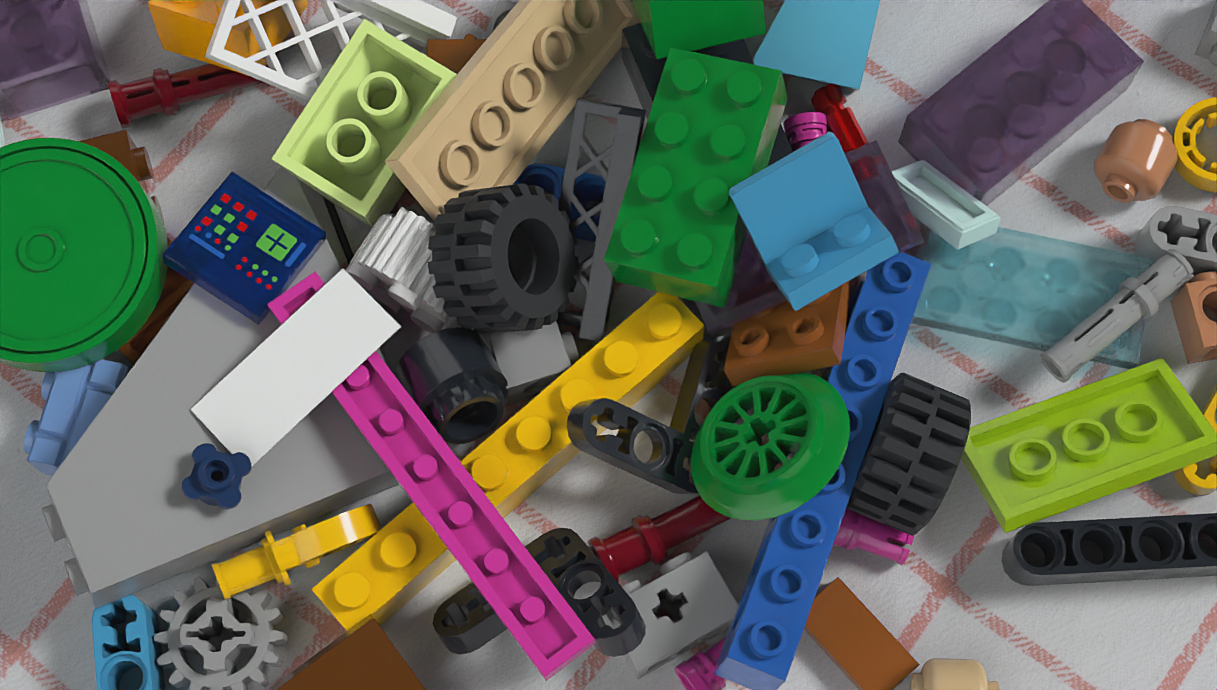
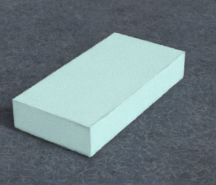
M924 159L886 173L883 176L880 191L957 250L997 232L1001 217Z

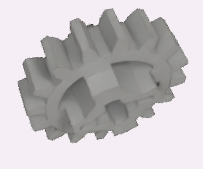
M201 577L195 578L194 588L196 593L190 597L177 590L173 595L180 605L176 612L161 610L159 614L162 619L170 624L169 631L154 634V641L169 649L168 652L162 654L157 659L158 665L164 669L177 668L171 675L169 682L179 689L191 681L189 690H248L247 684L251 681L266 687L269 681L262 672L266 665L281 667L283 663L272 652L273 647L288 643V636L285 633L273 629V626L285 619L283 612L279 608L265 610L273 597L265 589L251 596L253 588L230 596L231 598L225 600L217 578L214 587H210ZM236 602L250 608L257 619L258 625L241 623L238 620L239 610L236 608ZM206 607V611L193 624H189L192 618L201 609ZM224 626L233 635L238 637L223 641L221 651H219L204 640L220 636ZM185 652L201 654L204 657L203 668L207 670L206 676L197 673L188 662ZM249 653H255L248 664L236 672V666Z

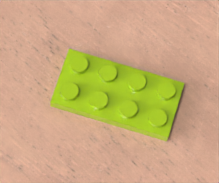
M1162 357L970 427L961 459L1003 531L1007 533L1216 456L1217 433Z

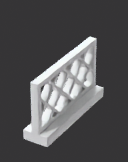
M224 0L205 57L310 101L317 88L305 83L315 79L319 87L326 77L325 74L334 65L333 63L322 68L309 39L310 37L332 28L343 51L350 39L342 23L358 17L362 20H368L384 31L387 30L395 34L396 36L394 37L399 40L406 39L424 47L422 54L426 55L428 39L450 38L457 17L421 0H319L329 22L306 32L293 0H277L256 10L251 0ZM240 4L244 15L235 18ZM282 6L296 37L272 47L258 15ZM336 8L349 14L339 17ZM248 20L261 52L244 58L224 49L231 27ZM299 43L312 73L296 80L284 74L275 52ZM261 58H265L268 67H265L254 61H257Z

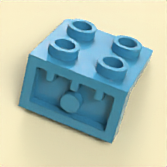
M832 132L820 136L731 187L729 190V195L771 278L795 311L899 253L892 234L868 207L839 140Z

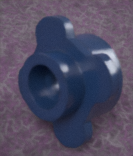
M210 443L197 446L192 453L195 463L191 475L182 482L184 495L190 500L196 501L200 499L208 505L219 506L222 509L235 508L242 498L240 492L242 479L251 472L249 457L242 452L230 455L217 451L215 446ZM218 471L222 473V479L214 481L211 478L213 472Z

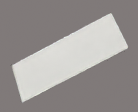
M343 268L190 410L232 455L237 452L246 454L251 461L252 467L401 326Z

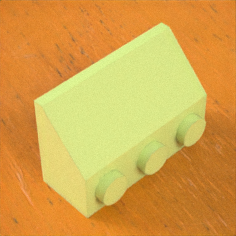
M363 19L271 159L331 203L373 228L380 216L391 212L406 189L405 185L387 165L385 160L457 74L368 20Z

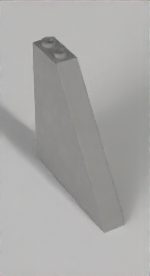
M282 167L278 169L241 221L248 225L244 232L238 228L233 230L232 233L239 237L235 243L229 240L225 241L219 249L225 257L221 259L217 255L214 256L46 484L51 505L41 508L54 542L66 538L74 558L63 563L77 596L88 592L95 609L257 543L261 539L266 538L264 532L270 530L272 536L399 484L333 394L330 393L251 467V472L242 479L240 489L242 498L235 508L226 510L219 506L208 505L200 499L193 501L188 499L182 491L183 480L191 475L195 463L192 453L197 446L210 443L215 446L217 451L232 455L190 409L281 326L269 309L268 303L314 271L326 284L341 270L298 178ZM250 210L258 214L253 221L246 217ZM271 224L277 225L297 238V242L281 261L256 246L258 240ZM282 233L277 240L273 239L269 235H266L268 239L275 242L268 251L271 252L277 244L285 250L287 249L286 246L279 243L281 238L285 235L284 233ZM302 242L305 243L306 247L291 266H286L285 263ZM229 245L231 249L226 250L225 246ZM243 257H246V258L248 259V261H247V262H243V261H242V258H243ZM257 264L258 269H253V265ZM236 265H241L242 268L237 270ZM266 270L268 275L264 276L262 272ZM247 272H252V276L248 277ZM272 277H277L278 280L273 282ZM261 278L262 282L257 283L256 279ZM267 284H270V285L272 286V288H271V289H267V288H266V285H267ZM378 348V349L376 350V352L379 354V356H380V357L383 359V361L385 362L384 357H383V355H382L380 349ZM218 471L211 474V478L214 481H219L223 477L222 473Z

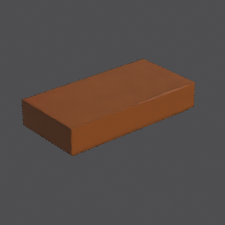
M839 577L814 598L804 631L858 690H893L920 665Z

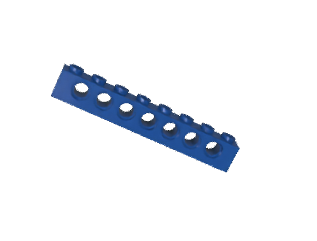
M899 251V253L859 275L851 296L841 364L826 367L822 375V379L829 382L839 392L847 407L850 419V435L847 450L838 470L817 495L797 509L769 519L713 674L751 690H777L786 681L931 267L930 263Z

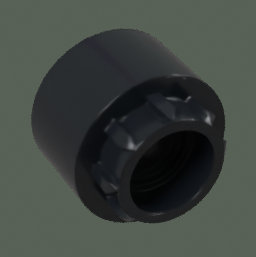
M454 327L434 332L416 342L399 360L394 372L395 377L445 442L465 444L475 441L488 434L501 420L504 412L503 403L508 393V390H506L508 382L482 336L474 330Z

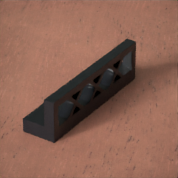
M580 97L576 101L558 210H565L570 219L572 204H574L581 215L569 223L570 231L586 221L596 235L594 254L581 263L578 262V269L574 271V276L578 277L587 290L584 312L566 309L564 312H558L556 322L581 327L579 338L600 342L608 328L616 284L614 277L604 262V257L641 143L646 110ZM588 113L617 119L613 144L599 154L584 135ZM583 148L590 160L579 167ZM611 154L609 167L607 168L603 159ZM595 165L605 179L606 185L603 200L588 209L576 192L575 186L577 177ZM601 210L598 223L593 215ZM591 265L589 277L587 273L584 271V269Z

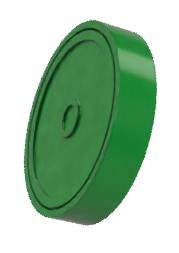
M34 138L5 145L0 148V362L14 368L35 372H61L97 362L114 353L141 329L160 298L168 268L167 235L160 213L152 198L135 177L120 162L96 147L62 138Z

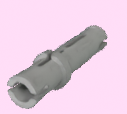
M1169 249L1139 276L1125 279L1118 285L1119 292L1084 319L1059 342L1040 354L1046 369L1060 382H1067L1081 367L1107 348L1140 319L1148 320L1159 312V304L1185 282L1194 277L1192 266L1179 252Z

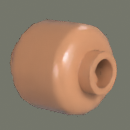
M1148 119L1124 122L1114 127L1095 159V175L1103 184V191L1116 201L1130 203L1132 201L1153 199L1158 195L1177 163V149L1173 144L1171 134L1162 125Z

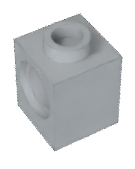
M556 321L551 325H543L542 329L508 331L489 336L493 357L508 382L506 390H508L507 400L509 404L537 396L579 360L578 351L571 332L568 331L560 334Z

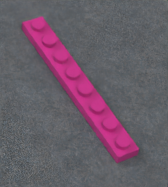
M314 271L267 305L282 325L317 293L325 283ZM375 351L331 393L547 681L595 645L594 637Z

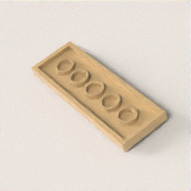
M519 0L385 160L387 165L433 221H435L438 214H445L444 205L451 198H458L461 192L514 184L574 108L577 99L585 94L622 47V29L640 23L631 1Z

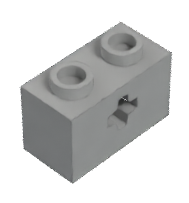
M707 551L694 559L690 552H685L671 559L659 568L663 576L643 587L639 580L622 586L634 601L646 625V634L641 644L633 651L624 655L637 680L730 628L738 604ZM666 599L671 606L682 603L683 606L680 608L678 622L673 623L668 616L657 620L656 615L659 612L660 600ZM610 610L603 615L606 624L613 629L621 625L614 618Z

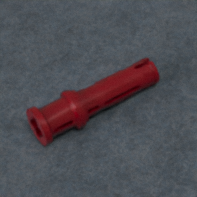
M205 64L169 74L168 69L162 70V68L153 70V75L123 84L113 80L108 82L118 120L122 129L131 127L133 120L163 112L168 117L176 115L175 112L180 111L179 105L226 94L264 82L216 65Z
M699 495L652 519L648 515H638L632 518L631 526L602 540L595 536L588 540V545L619 583L620 576L648 562L655 566L662 563L663 558L667 557L666 550L731 518L712 509Z

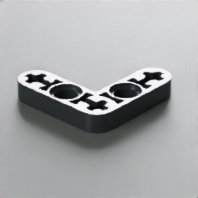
M725 335L707 338L699 341L694 346L690 354L670 427L614 400L607 398L591 399L576 404L568 415L567 431L573 445L582 452L672 493L699 494L692 477L689 478V471L683 467V461L688 459L687 465L691 467V453L694 441L690 440H695L700 428L695 418V408L698 402L703 399L712 409L726 393L736 387L732 386L724 372L731 337ZM717 352H718L717 360H718L720 363L724 364V366H723V371H721V372H719V370H720V364H719L717 361L713 360V359H714V353H717ZM710 382L709 387L705 388V383ZM597 416V423L609 430L619 429L617 435H597V428L590 424L591 417ZM641 431H644L650 437L653 445L652 455L646 463L641 462L634 451L635 438Z
M568 528L552 529L525 546L594 637L596 642L594 646L604 655L616 657L633 651L641 644L646 634V625L634 601L576 532ZM562 554L565 556L564 558H562V559H560V560H557V559H556V557H558V556H560V555H562ZM473 582L443 602L433 617V626L445 647L455 654L471 653L507 630L492 608L488 611L484 610L483 606L488 603ZM589 582L601 583L599 589L592 596L585 599L574 598L576 591L582 585ZM609 610L619 624H621L615 629L606 625L602 618ZM465 620L468 621L466 625L460 628L458 627V625Z

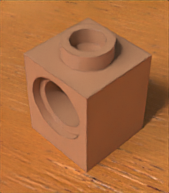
M1210 271L1194 275L1191 280L1185 282L1186 284L1170 301L1187 364L1217 359V323L1211 321L1205 315L1202 307L1206 305L1217 310V271Z

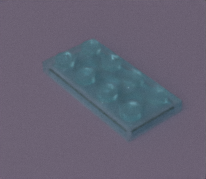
M998 227L995 234L957 250L928 228L923 261L930 263L931 267L911 323L1046 351L1119 292L1118 285L1128 277L1136 278L1153 265L1154 259ZM1140 319L1090 361L1125 369L1135 368L1139 364L1145 319Z

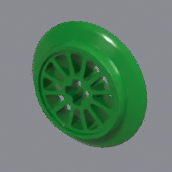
M807 372L757 377L731 389L708 413L697 432L692 447L691 474L701 498L712 509L727 517L751 521L774 518L797 509L808 502L831 480L847 450L850 435V419L843 398L829 382ZM754 407V414L749 416L747 411ZM739 418L744 420L741 425L734 424ZM768 433L769 442L762 446L761 437ZM792 452H795V454H794V456H793L792 458H790V459L787 458V455H788V454H791ZM778 463L783 464L780 468L775 470L774 467H776Z

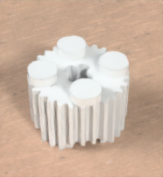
M401 207L396 216L393 213H387L378 218L350 261L346 271L359 285L371 290L369 295L386 312L396 315L400 307L411 313L410 319L424 330L434 333L440 331L450 319L442 309L444 305L443 298H436L432 288L436 283L434 274H429L428 262L432 261V251L428 249L429 237L435 236L436 233L431 231L433 224L420 215L419 217L414 212H408Z

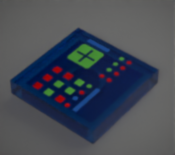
M232 171L163 253V263L259 325L270 312L267 304L289 288L326 241V232Z

